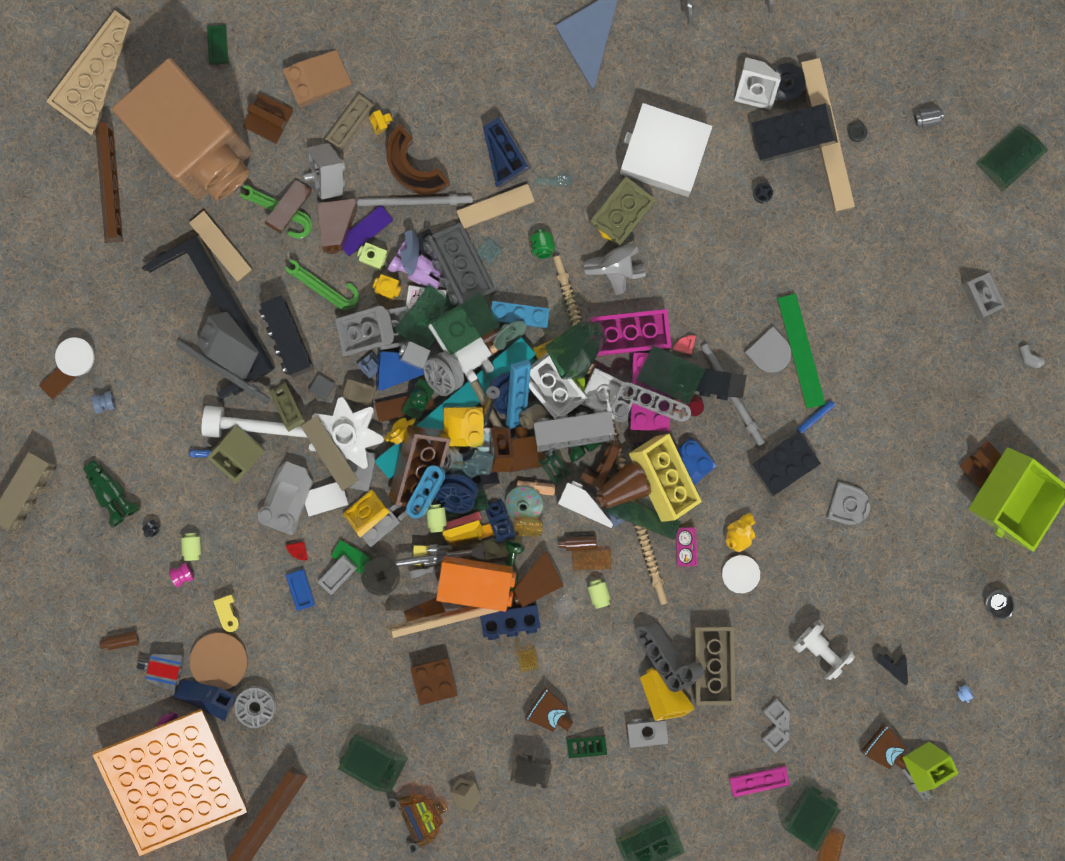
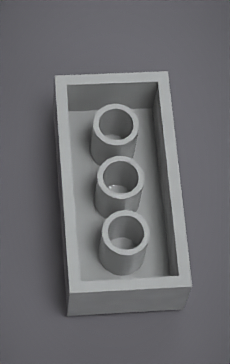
M606 409L596 410L595 414L587 415V412L575 414L576 417L569 418L568 415L557 416L556 420L550 421L548 418L538 419L537 423H534L537 452L613 441L615 433L611 411L607 412Z

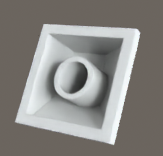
M745 58L734 101L771 110L781 77L765 62Z

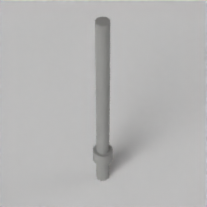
M457 194L431 197L358 199V206L450 204L451 206L458 205V203H473L472 195L457 196Z
M709 345L701 346L713 369L723 371ZM730 397L744 420L748 433L752 434L758 446L765 443L758 431V425L752 421L740 398Z

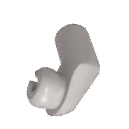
M1029 345L1019 347L1026 365L1033 368H1040L1044 365V358L1031 354Z

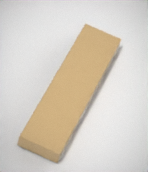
M526 184L457 211V214L464 229L532 204L535 201L529 185Z
M205 211L189 222L237 282L253 271Z

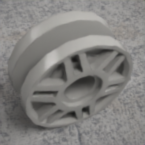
M440 352L434 358L426 361L423 367L424 376L429 386L437 394L447 396L463 385L464 375L457 360L450 354Z
M251 686L245 689L235 702L237 719L243 725L250 728H259L266 725L276 712V699L274 695L262 686ZM257 702L260 705V711H253L251 703Z

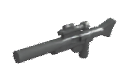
M437 544L430 545V548L426 549V552H431V555L396 559L397 567L423 563L424 566L442 564L445 556L455 558L474 556L484 559L483 551L485 544H481L473 549L446 552L447 549L453 550V544L439 547Z

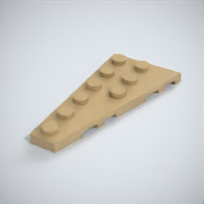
M115 10L46 101L93 137L131 25L128 19Z

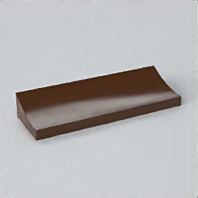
M107 122L99 123V128L96 129L95 134L105 243L123 242L114 128Z
M293 766L291 767L228 861H251L308 776Z

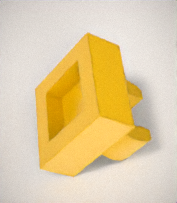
M380 110L373 112L369 117L376 135L383 133L387 129V124L393 121L390 113L382 115Z

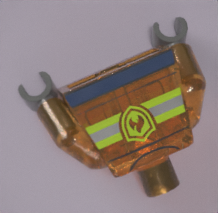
M408 794L399 798L392 797L388 799V801H395L396 804L395 807H390L389 809L394 810L399 805L401 806L399 811L413 839L408 843L407 847L410 845L416 847V849L411 851L412 854H415L419 847L422 848L435 840L440 831V825L443 824L441 814L448 811L445 801L435 804L432 798L427 799L425 795Z

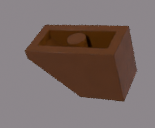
M491 427L489 458L492 472H511L514 452L510 428Z

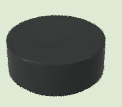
M854 123L848 129V137L853 142H861L867 136V128L862 123Z

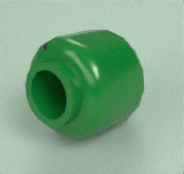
M539 229L530 236L529 244L532 255L538 259H546L552 256V253L555 251L552 233L546 232L545 229Z

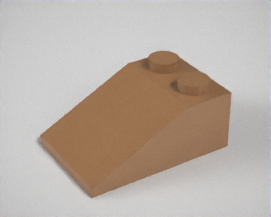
M337 50L298 62L283 69L300 108L352 85Z

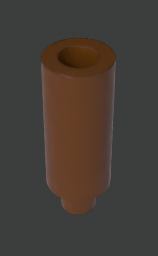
M596 536L565 537V541H559V548H566V551L597 549Z
M133 631L108 636L106 640L99 642L100 648H107L109 651L139 645L138 632Z

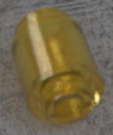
M519 517V520H515L514 531L518 532V536L537 537L542 535L543 521L538 520V518Z

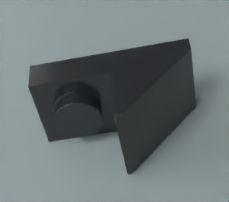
M878 653L874 660L906 686L908 684L906 655L903 654L893 665L894 660L886 653L884 656Z

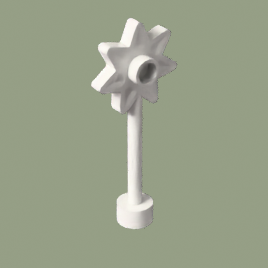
M343 397L338 398L333 416L317 413L312 415V418L315 416L319 417L346 461L349 459L363 469H367L369 466L366 448L381 444L385 440L383 436L368 428L375 412L374 409L368 407L353 413ZM206 405L204 408L202 436L221 438L223 429L231 430L237 424L244 431L308 438L301 425L288 432L284 423L225 417L224 407ZM310 444L309 450L316 451L313 445Z

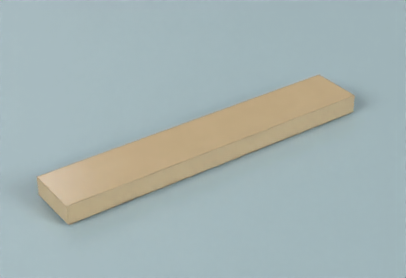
M468 606L388 626L387 633L392 638L498 612V610Z

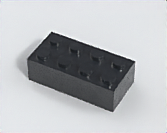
M826 103L751 123L759 160L764 162L838 143L831 108Z
M280 295L261 303L262 309L259 310L262 320L269 325V327H266L269 337L275 340L276 345H273L277 356L282 357L283 363H281L284 373L294 378L313 370L314 367L286 299Z

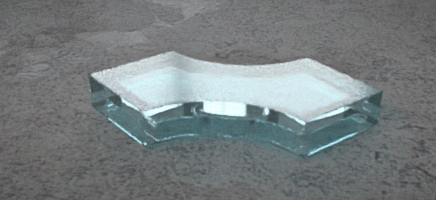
M475 450L470 459L454 461L451 474H460L469 479L479 474L489 475L492 471L494 455Z

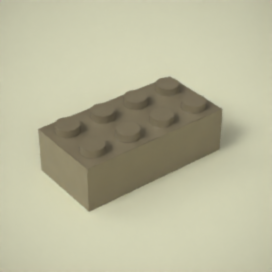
M28 452L0 498L1 527L10 531L17 530L18 528L21 529L24 526L26 514L28 511L31 512L36 506L35 500L38 495L41 496L45 491V483L48 478L51 479L56 473L54 468L57 464L39 453Z
M694 626V662L701 663L704 668V675L694 683L695 704L735 705L734 627Z

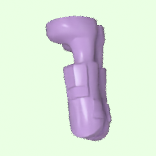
M406 240L401 245L397 256L388 267L390 272L402 271L407 273L403 268L400 253L401 250L407 249ZM420 255L415 272L410 276L408 274V279L437 290L440 283L430 277L429 274L438 279L441 276L438 270L434 269L432 260L424 255Z

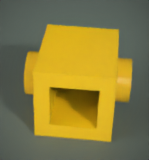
M381 274L380 278L376 277L373 289H375L374 293L376 295L394 301L395 296H399L402 286H399L400 282L398 280Z

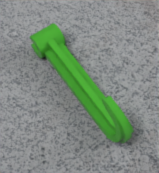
M247 185L244 188L249 190L250 194L246 196L240 193L244 200L252 201L271 211L279 203V201L253 190L252 187ZM298 210L292 220L303 225L304 231L302 233L289 231L288 235L301 239L308 236L311 232L312 221L308 215Z
M290 260L291 265L296 267L294 270L285 267L288 275L296 277L342 310H350L358 304L359 293L352 284L347 283V288L354 294L352 300H347L300 267L296 261Z

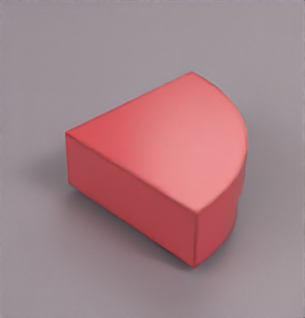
M689 335L681 338L674 345L673 350L691 355L696 336Z

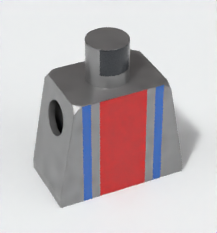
M152 653L150 660L139 658L137 670L147 672L146 681L175 692L178 688L185 654Z

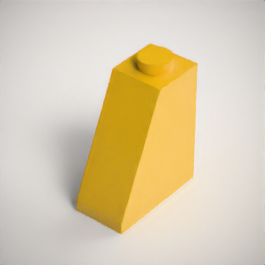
M656 668L648 669L646 674L640 677L655 721L682 717L695 710L693 704L682 690L672 692L668 689Z

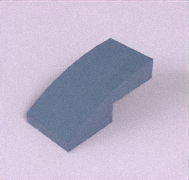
M412 230L405 232L407 249L400 251L403 268L409 276L414 274L419 257V240Z

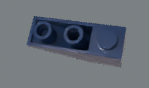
M182 680L173 695L223 721L227 719L237 697L220 687L188 680Z

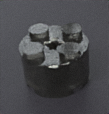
M378 554L363 562L360 568V579L368 592L383 596L390 594L396 589L400 580V572L390 557ZM382 571L384 577L377 579L375 574Z
M517 754L514 757L510 781L515 780V783L533 787L540 784L541 788H548L552 769L551 759L542 757L540 759H533V755Z

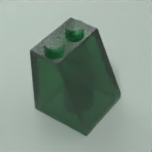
M578 322L545 345L561 379L584 378L607 340L604 334L605 330L599 322Z
M355 734L349 741V747L345 755L340 760L338 770L375 791L391 793L408 758L364 736Z
M806 786L781 825L786 831L815 851H818L841 810L837 807L839 803L830 797L828 799L822 797L821 794L823 792L814 786L812 788Z

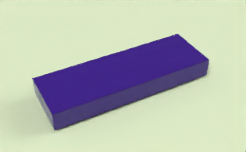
M382 206L378 207L349 231L343 250L350 257L361 246L393 222V219Z

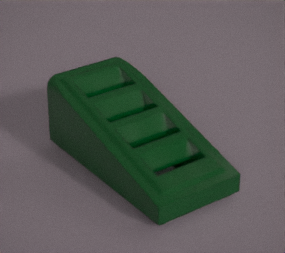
M605 734L567 739L569 759L607 755ZM600 740L601 748L599 751H597L596 741ZM588 741H592L593 751L589 752ZM577 742L578 753L574 754L573 743ZM580 742H584L585 744V752L583 753L581 751Z

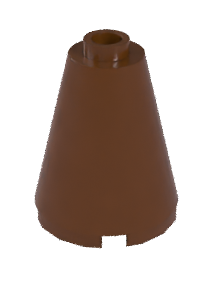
M632 461L622 467L597 491L596 501L598 505L610 508L649 496L651 494V485L646 484L644 479L647 476L636 462L632 463Z

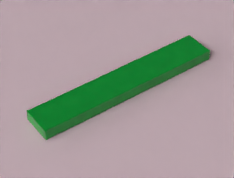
M795 293L777 298L805 407L809 409L825 405L797 295Z

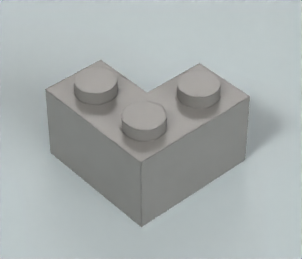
M329 143L307 147V164L314 172V190L321 200L343 195V187H345L343 171L345 170L343 160H340L336 150H333Z

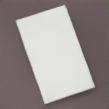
M337 482L310 490L305 502L308 516L349 505L345 491L340 489Z

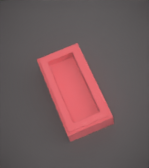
M476 511L448 520L445 528L449 530L480 520V512Z

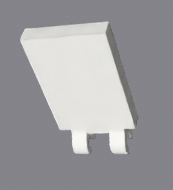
M461 306L428 326L443 352L450 354L457 360L469 383L478 379L473 372V369L482 365L486 374L493 371L494 367L487 359L492 354Z

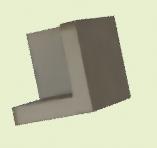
M347 379L342 397L370 406L376 388Z
M459 778L450 790L456 807L472 811L481 799L476 783L470 780Z

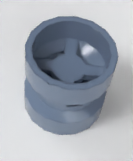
M112 391L105 392L102 396L99 394L92 395V403L96 414L102 413L104 409H116Z

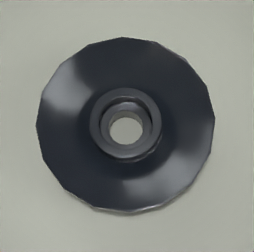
M792 63L780 64L773 69L781 77L775 97L781 101H791L798 98L806 85L802 69ZM788 79H791L792 84L790 86L786 85V81Z

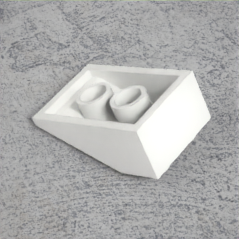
M552 349L531 365L529 388L555 420L557 416L567 415L587 399V396Z
M572 481L571 484H566L558 502L559 505L612 528L613 524L589 494L582 489L583 485Z

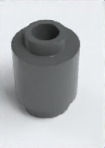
M938 106L919 109V112H915L917 127L926 128L940 125L941 120H944L943 110L939 109Z

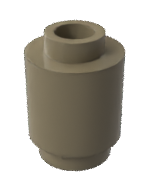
M535 404L520 413V424L524 428L532 429L538 419L548 417V410L543 404Z

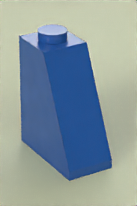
M378 352L376 391H381L424 375V370L400 361L401 355L398 353Z

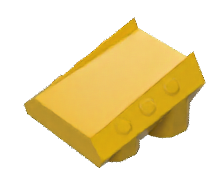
M480 520L443 531V536L447 544H453V549L456 550V547L477 541L478 539L481 542L484 531Z

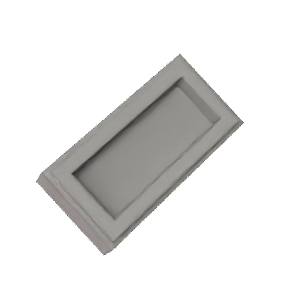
M343 554L318 583L332 595L358 567Z

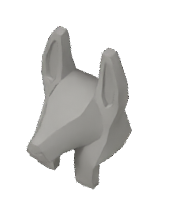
M637 244L619 246L611 250L607 255L583 261L584 267L593 266L585 268V274H606L616 295L623 294L626 291L627 278L645 277L646 271L644 264L632 265L631 256L639 252Z

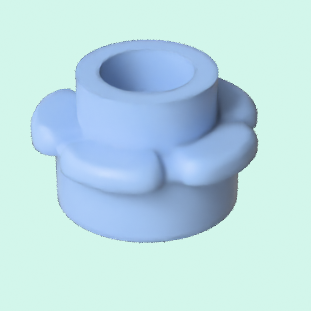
M967 684L962 687L959 686V691H957L959 698L962 702L966 700L969 703V700L974 698Z

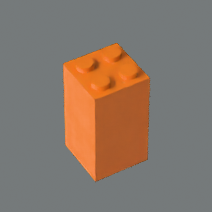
M445 556L442 562L436 601L506 612L507 606L511 607L513 592L510 591V587L514 588L516 573L513 572V567Z

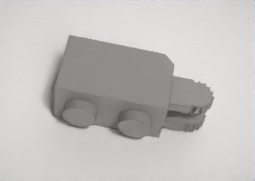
M394 504L391 508H387L390 513L368 530L362 538L370 547H373L401 523V520L408 515L407 510H404L397 517L393 511L401 506Z

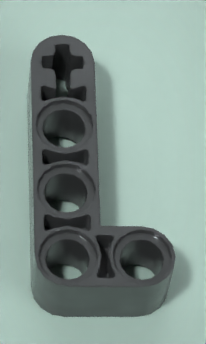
M651 622L638 627L636 637L670 691L678 692L688 688L704 675V668L699 662L695 661L685 666L683 665L657 623Z

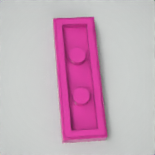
M786 766L729 778L733 797L790 785Z

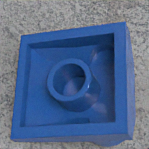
M692 437L677 449L694 485L716 467L713 460Z

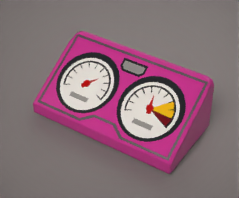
M695 527L676 528L677 566H697Z

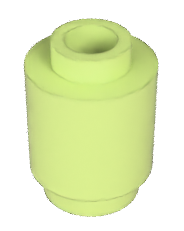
M441 504L430 505L426 513L430 532L446 531L445 507H441Z
M196 533L184 534L185 538H181V551L184 561L199 560V555H201L200 537H196Z
M601 579L590 582L591 586H588L587 589L592 605H595L596 609L610 605L609 600L611 598L606 582H601Z

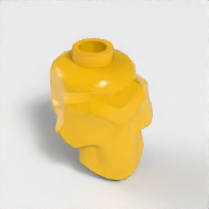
M751 513L743 515L739 520L729 524L727 527L726 544L736 552L747 549L755 538V533L752 529L755 520Z

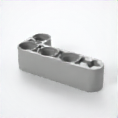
M632 383L621 385L611 409L613 416L619 419L628 415L632 404L678 422H685L691 416V410L687 405ZM626 386L631 387L633 390V394L630 397H625L622 393V389ZM642 394L650 395L651 402L649 404L641 402L640 397ZM660 401H666L669 404L667 411L664 412L659 409L658 404ZM619 404L624 405L626 408V412L623 415H618L615 412V407ZM673 404H675L676 407L674 409L681 410L684 408V412L687 415L679 418L678 413L673 412L672 415L669 413L673 408Z

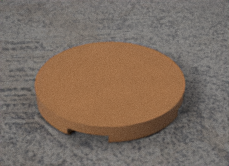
M218 632L204 636L195 644L190 655V669L196 681L220 687L224 690L239 683L248 667V658L244 646L236 637L227 633Z

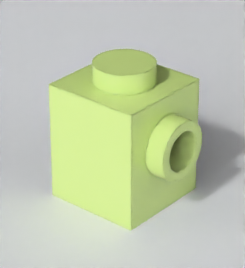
M365 243V246L360 247L357 256L360 257L359 261L361 263L382 270L388 251Z

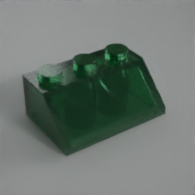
M1018 125L979 160L976 165L1002 192L1041 158L1048 149L1035 135Z
M668 815L659 817L655 821L642 825L638 829L615 839L624 861H668L685 853Z

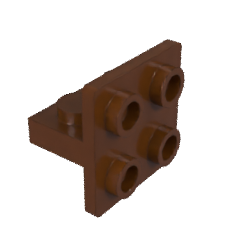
M260 93L254 104H249L247 108L249 114L243 127L277 144L293 110Z
M985 441L960 464V468L981 489L1002 455L989 441Z

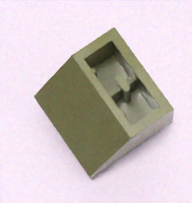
M236 424L211 450L207 459L236 483L252 467L265 449Z

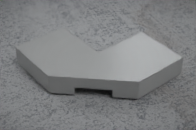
M777 698L762 711L775 726L761 738L775 753L789 741L790 712Z

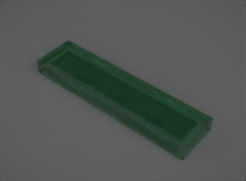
M632 501L605 508L604 513L672 540L676 538L681 522L677 519L661 522L657 511Z

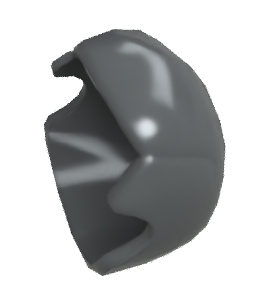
M995 589L987 595L985 607L987 612L995 619L1005 620L1012 616L1015 610V601L1006 590Z

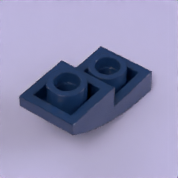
M501 499L483 505L497 543L516 537Z

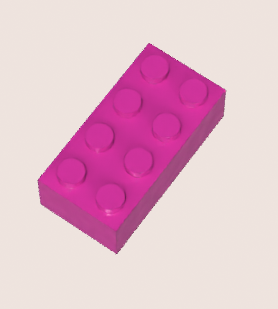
M667 309L590 318L594 357L671 349Z
M633 353L631 383L670 398L672 354ZM645 393L641 395L640 400L643 404H649L651 397ZM660 401L658 407L661 411L665 412L669 409V404L666 401ZM632 404L630 409V430L669 431L670 418Z

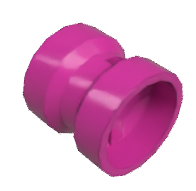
M187 562L181 564L177 569L169 570V575L176 587L183 585L185 581L190 582L195 579Z

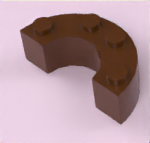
M399 124L388 140L386 155L388 166L396 181L413 193L426 195L441 192L451 186L450 182L438 168L429 172H421L410 166L407 161V153L413 143V139Z

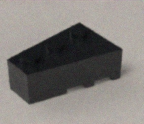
M679 365L675 387L681 388L683 393L693 394V391H697L699 396L710 397L711 394L717 395L716 399L728 400V397L743 398L747 375Z

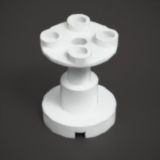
M817 620L813 623L815 627L813 629L808 627L796 640L793 648L799 653L807 647L815 656L820 654L832 666L825 675V679H836L843 671L841 668L845 664L851 663L855 656L850 650L839 658L828 647L829 642L820 634L825 625L820 620Z

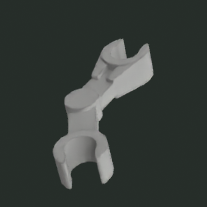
M442 565L409 571L410 579L420 577L428 572H436L441 569Z

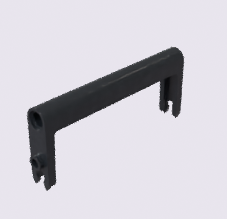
M200 236L189 239L167 253L165 251L160 252L155 256L156 259L141 267L142 270L151 273L173 260L188 254L221 313L228 312L259 351L252 365L253 371L243 380L250 384L275 369ZM232 383L217 392L218 397L216 400L220 401L231 394L236 396L242 393L244 389Z

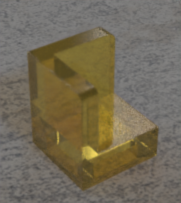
M536 648L517 652L520 672L539 669Z

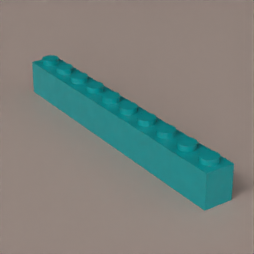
M521 337L491 362L494 367L492 372L486 374L483 369L476 375L477 381L485 395L490 383L502 373L510 372L512 364L527 359L531 364L535 362L534 357L536 354ZM469 381L417 426L443 430V408L476 407L481 402ZM404 440L399 444H394L374 461L389 479L394 478Z

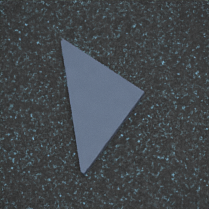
M598 0L555 25L592 90L596 85L618 0Z

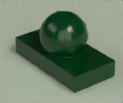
M419 378L401 412L419 421L435 391L426 381Z

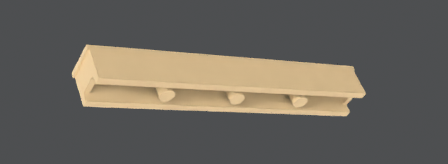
M820 58L801 62L799 67L802 69L806 80L805 93L808 106L812 107L826 103L830 105L832 112ZM832 112L838 143L818 149L833 212L851 209L855 205Z

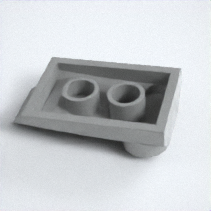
M377 306L335 319L343 357L388 346L393 342L394 333L390 315L383 306Z
M285 461L277 469L264 505L258 512V523L290 535L295 534L309 491L314 482L310 479L306 468Z

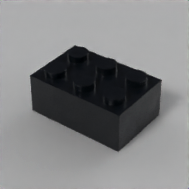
M797 432L751 463L750 466L768 493L774 496L821 463L801 433Z

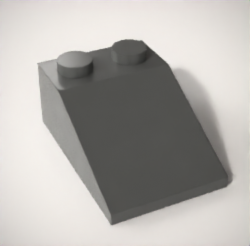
M228 312L208 316L196 342L207 357L241 379H246L259 353Z

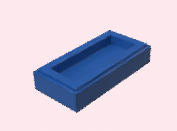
M302 569L286 574L296 610L300 611L315 606L305 570Z

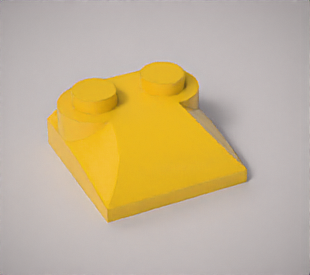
M482 407L443 408V430L451 438L449 446H483L484 418Z

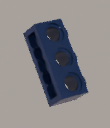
M537 604L480 616L483 638L488 637V640L499 639V635L507 634V637L518 636L520 631H526V634L536 633L537 629L541 628ZM528 614L535 617V622L532 625H527L524 622V617ZM507 618H514L516 626L508 628L505 625ZM488 621H495L497 623L495 631H489L486 628Z

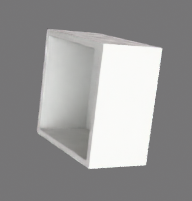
M643 103L633 134L627 132L624 143L629 144L620 175L688 197L691 193L712 126Z

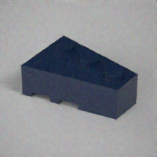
M498 117L483 127L496 187L504 186L532 168L502 118Z

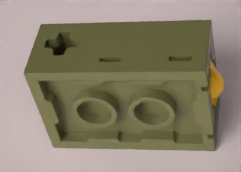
M625 177L592 218L590 225L599 231L603 238L609 239L619 247L655 204L656 199L628 177Z

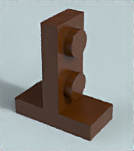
M615 441L613 446L609 445L604 454L607 456L605 463L601 461L597 471L585 467L580 479L598 488L605 485L611 479L607 475L622 443Z

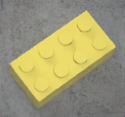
M670 434L655 436L629 453L632 462H636L647 476L644 480L647 485H651L649 497L661 522L676 520L702 502Z

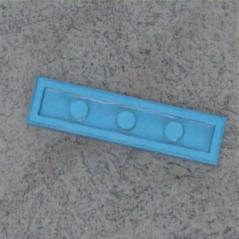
M528 359L512 364L510 368L506 426L510 429L521 426L519 421L520 413L527 409L531 363Z

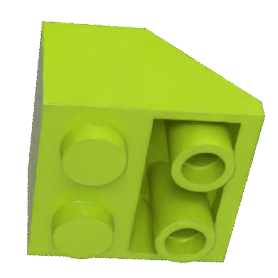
M926 742L902 757L919 793L935 789L959 774L951 756L931 742Z

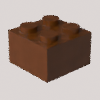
M449 657L411 666L410 670L420 706L458 695Z

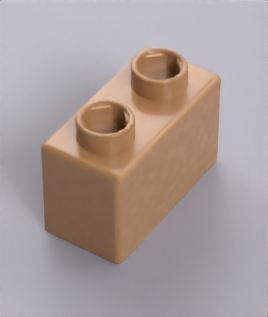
M172 58L166 59L112 107L114 114L171 178L197 200L202 199L209 193L215 201H220L234 192L250 174V170L243 163L251 155L250 148Z

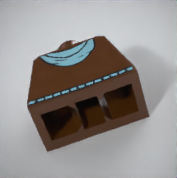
M547 687L543 689L525 716L526 720L552 732L558 725L568 731L573 724V721L565 716L568 707Z
M883 723L860 752L888 769L894 764L902 770L906 767L902 754L907 748L891 729Z

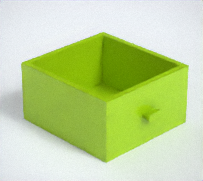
M1007 447L968 510L995 529L994 534L998 537L1003 538L1004 536L1008 540L1034 552L1065 503V483L1035 459Z

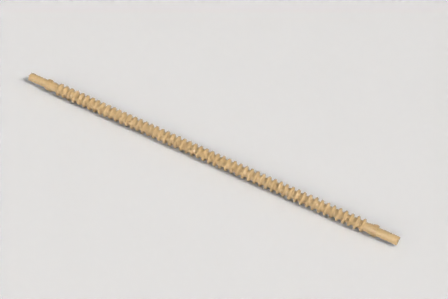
M555 256L553 259L558 272L557 279L562 285L560 289L564 291L562 295H565L564 300L567 301L565 305H568L567 311H570L568 315L572 317L570 321H573L572 326L575 327L573 331L577 333L575 337H578L577 342L580 343L578 347L581 348L580 353H583L582 358L585 359L583 361L584 364L586 363L585 369H588L587 374L591 377L596 366L593 363L595 359L591 357L593 353H590L591 348L588 347L590 343L586 341L588 337H585L586 332L583 331L585 327L581 325L583 321H580L581 316L578 315L580 311H577L578 305H575L577 301L573 299L575 295H572L573 290L570 289L572 285L568 282L569 275L565 273L561 256ZM617 432L614 435V440L608 441V443H611V446H613L615 441L618 442L619 438H616ZM620 448L616 462H614V464L618 465L616 469L619 470L626 465L624 464L626 459H623L624 454H621L622 448ZM636 500L630 501L628 507L631 508L629 512H632L631 517L634 518L632 522L636 524L634 528H637L636 533L639 534L637 538L641 540L639 544H642L641 549L644 550L642 554L646 556L644 560H647L646 565L649 566L647 570H650L649 576H652V586L656 589L660 605L668 603L662 586L664 582L659 576L660 571L657 570L659 566L655 564L657 560H654L655 555L652 554L654 550L651 549L652 544H649L650 539L647 538L649 534H646L647 528H644L645 523L642 522L644 518H641L642 512H639L640 507L637 506L639 502H636Z

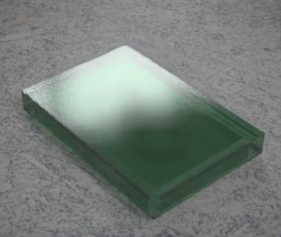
M428 285L394 331L406 341L429 349L436 339L428 326L457 308L431 285Z
M480 293L430 322L451 356L500 326Z
M653 345L636 380L689 405L706 370Z

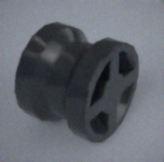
M767 183L758 184L753 191L754 200L760 204L767 203L773 196V189Z

